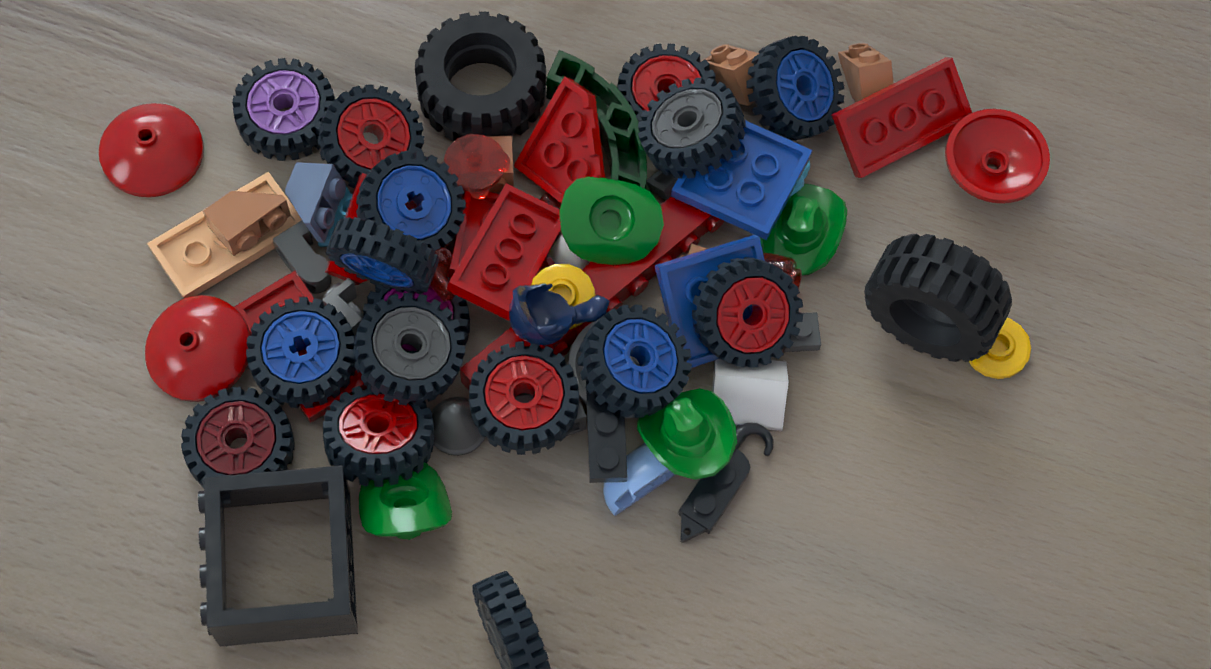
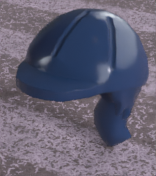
M546 283L531 286L520 285L513 289V298L509 306V321L513 331L521 339L532 344L544 346L559 341L574 324L596 322L606 314L610 301L603 296L596 295L588 301L573 307L569 306L560 294L549 291L553 286L552 283L548 285Z

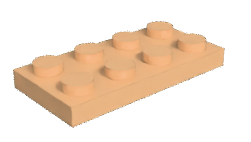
M269 172L236 191L283 195L287 200L291 216L287 218L284 225L279 229L270 230L260 237L251 249L241 251L233 256L208 227L203 210L147 243L150 251L183 299L199 295L275 249L273 238L302 220Z

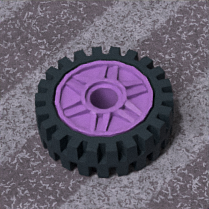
M278 58V65L273 66L272 60L264 62L265 69L263 70L258 65L252 68L253 76L247 73L243 76V85H237L235 89L236 96H233L232 101L235 122L247 146L250 145L257 154L262 151L263 156L271 159L274 154L278 161H285L286 155H290L292 160L299 159L298 153L303 152L307 157L313 154L312 147H316L319 150L321 148L318 147L319 127L325 112L335 100L328 79L324 78L323 73L318 68L314 71L312 64L305 62L302 66L300 60L293 58L291 64H287L286 58ZM282 108H291L287 111H280Z

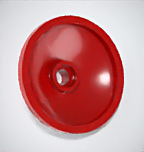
M161 103L142 104L122 112L107 126L99 144V161L108 180L121 191L138 197H158L178 190L196 174L204 153L203 138L195 121L181 109ZM152 136L149 140L142 141V138Z
M984 109L965 116L952 129L945 148L946 164L955 182L970 195L991 203H1012L1030 196L1043 183L1050 165L1049 148L1040 130L1025 117L1003 109ZM987 165H995L997 170L991 169Z
M200 295L177 301L160 314L149 331L145 345V361L151 378L164 392L183 401H205L204 398L210 394L213 398L219 396L218 391L225 388L229 390L240 379L247 367V338L251 336L248 325L237 309L220 298ZM193 336L192 344L185 346L186 339Z

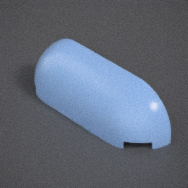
M646 443L626 455L627 482L604 483V499L614 516L675 476L674 473L659 462Z

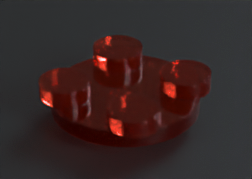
M467 134L458 138L449 146L444 156V162L450 167L448 172L450 174L455 173L459 179L456 182L457 185L462 186L464 191H469L470 195L476 199L487 197L490 193V188L501 180L504 172L510 167V158L501 146L492 138L479 134Z

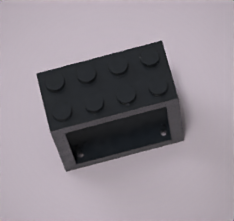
M343 465L204 478V491L198 492V507L200 514H205V527L199 528L200 550H205L206 564L200 565L199 576L201 587L206 588L207 602H201L200 617L202 626H207L209 636L212 635L219 646L222 647L358 634L351 494ZM329 499L334 598H330L328 601L236 610H234V607L227 608L224 508Z

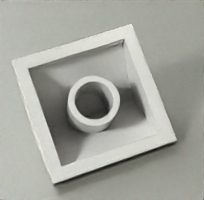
M722 359L714 360L712 391L724 401L731 412L736 427L746 423H758L765 426L768 430L782 431L789 383L786 361L771 360L772 363L762 365L759 363L758 367L750 368L747 366L739 367Z

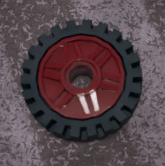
M233 387V392L228 393L225 388L219 390V396L215 398L211 394L205 397V404L201 406L198 403L193 408L194 415H188L185 421L186 429H182L181 434L183 443H181L182 453L189 471L203 488L204 478L285 471L288 470L287 465L292 463L295 442L290 421L280 404L276 400L272 401L271 397L264 392L260 395L253 388L248 387L246 392L241 387ZM235 439H247L242 447L230 448L231 443Z

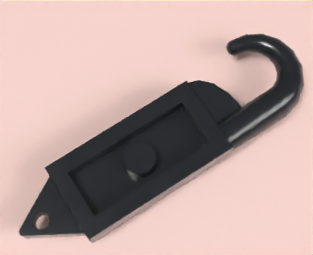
M758 423L740 425L736 429L737 445L730 462L716 475L701 478L678 512V515L681 516V543L705 532L710 534L749 475L750 463L746 456L739 451V448L748 436L758 435L763 438L765 442L764 455L769 456L771 454L774 440L770 431L765 426ZM684 531H689L690 534L686 535Z

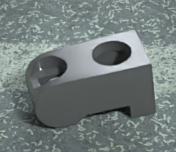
M302 220L273 238L276 253L291 272L295 271L310 293L319 294L329 288L332 282L331 275L325 273L328 262L322 255L315 254L310 247L313 244L311 232Z

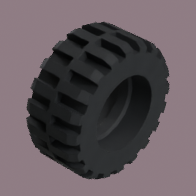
M479 11V15L470 16V12L459 14L460 19L453 21L452 18H449L441 23L442 28L440 30L434 28L427 35L428 42L424 41L421 43L418 50V58L415 60L418 101H420L424 117L430 119V125L438 132L444 129L445 137L452 141H456L457 138L462 139L463 145H469L477 137L512 136L514 133L522 135L529 129V122L533 123L539 117L540 108L544 106L546 98L545 56L543 49L538 46V40L531 32L526 33V27L516 20L513 23L509 22L508 16L499 13L497 17L490 16L489 12ZM477 63L499 66L512 76L511 81L504 88L488 95L467 94L454 87L450 82L459 70Z
M918 233L902 236L887 245L864 290L867 309L871 310L873 319L881 323L883 330L888 334L892 333L896 336V340L902 344L906 343L914 347L913 350L931 354V357L937 359L947 358L951 362H958L960 360L964 362L972 361L989 352L1010 313L1012 296L1007 281H1003L1000 271L997 268H992L990 262L983 256H977L972 253V249L966 246L961 247L954 244L953 240L947 238L938 239L935 235L931 234L919 236Z

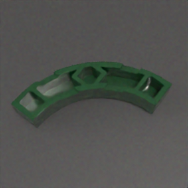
M559 50L546 77V98L552 99L564 76L573 79L595 95L600 139L608 158L611 179L636 184L646 189V152L638 136L640 132L638 129V119L627 99L612 82L609 84L603 77L598 75L593 66L576 56Z

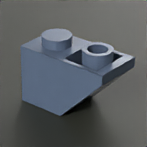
M296 162L285 193L318 242L324 243L329 229L334 224L339 203L345 196L347 184L333 164Z

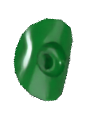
M598 177L576 179L564 192L559 210L561 234L570 251L581 259L598 264H629L645 258L658 244L664 226L661 206L650 191L636 184Z
M804 183V186L798 192L789 197L768 239L760 238L763 255L769 263L782 269L783 272L790 276L810 275L825 267L836 253L843 236L848 212L845 201L832 190Z
M701 388L683 391L662 410L650 416L647 414L637 420V430L659 462L675 475L696 480L716 475L730 462L737 445L736 425L731 412L724 401L713 391Z
M427 463L423 464V469L419 473L413 471L412 478L406 481L400 475L399 484L390 485L387 479L383 480V487H375L374 480H370L368 486L361 485L358 500L361 523L366 532L375 536H395L399 539L411 540L422 532L444 527L452 519L450 500L445 485L437 471Z

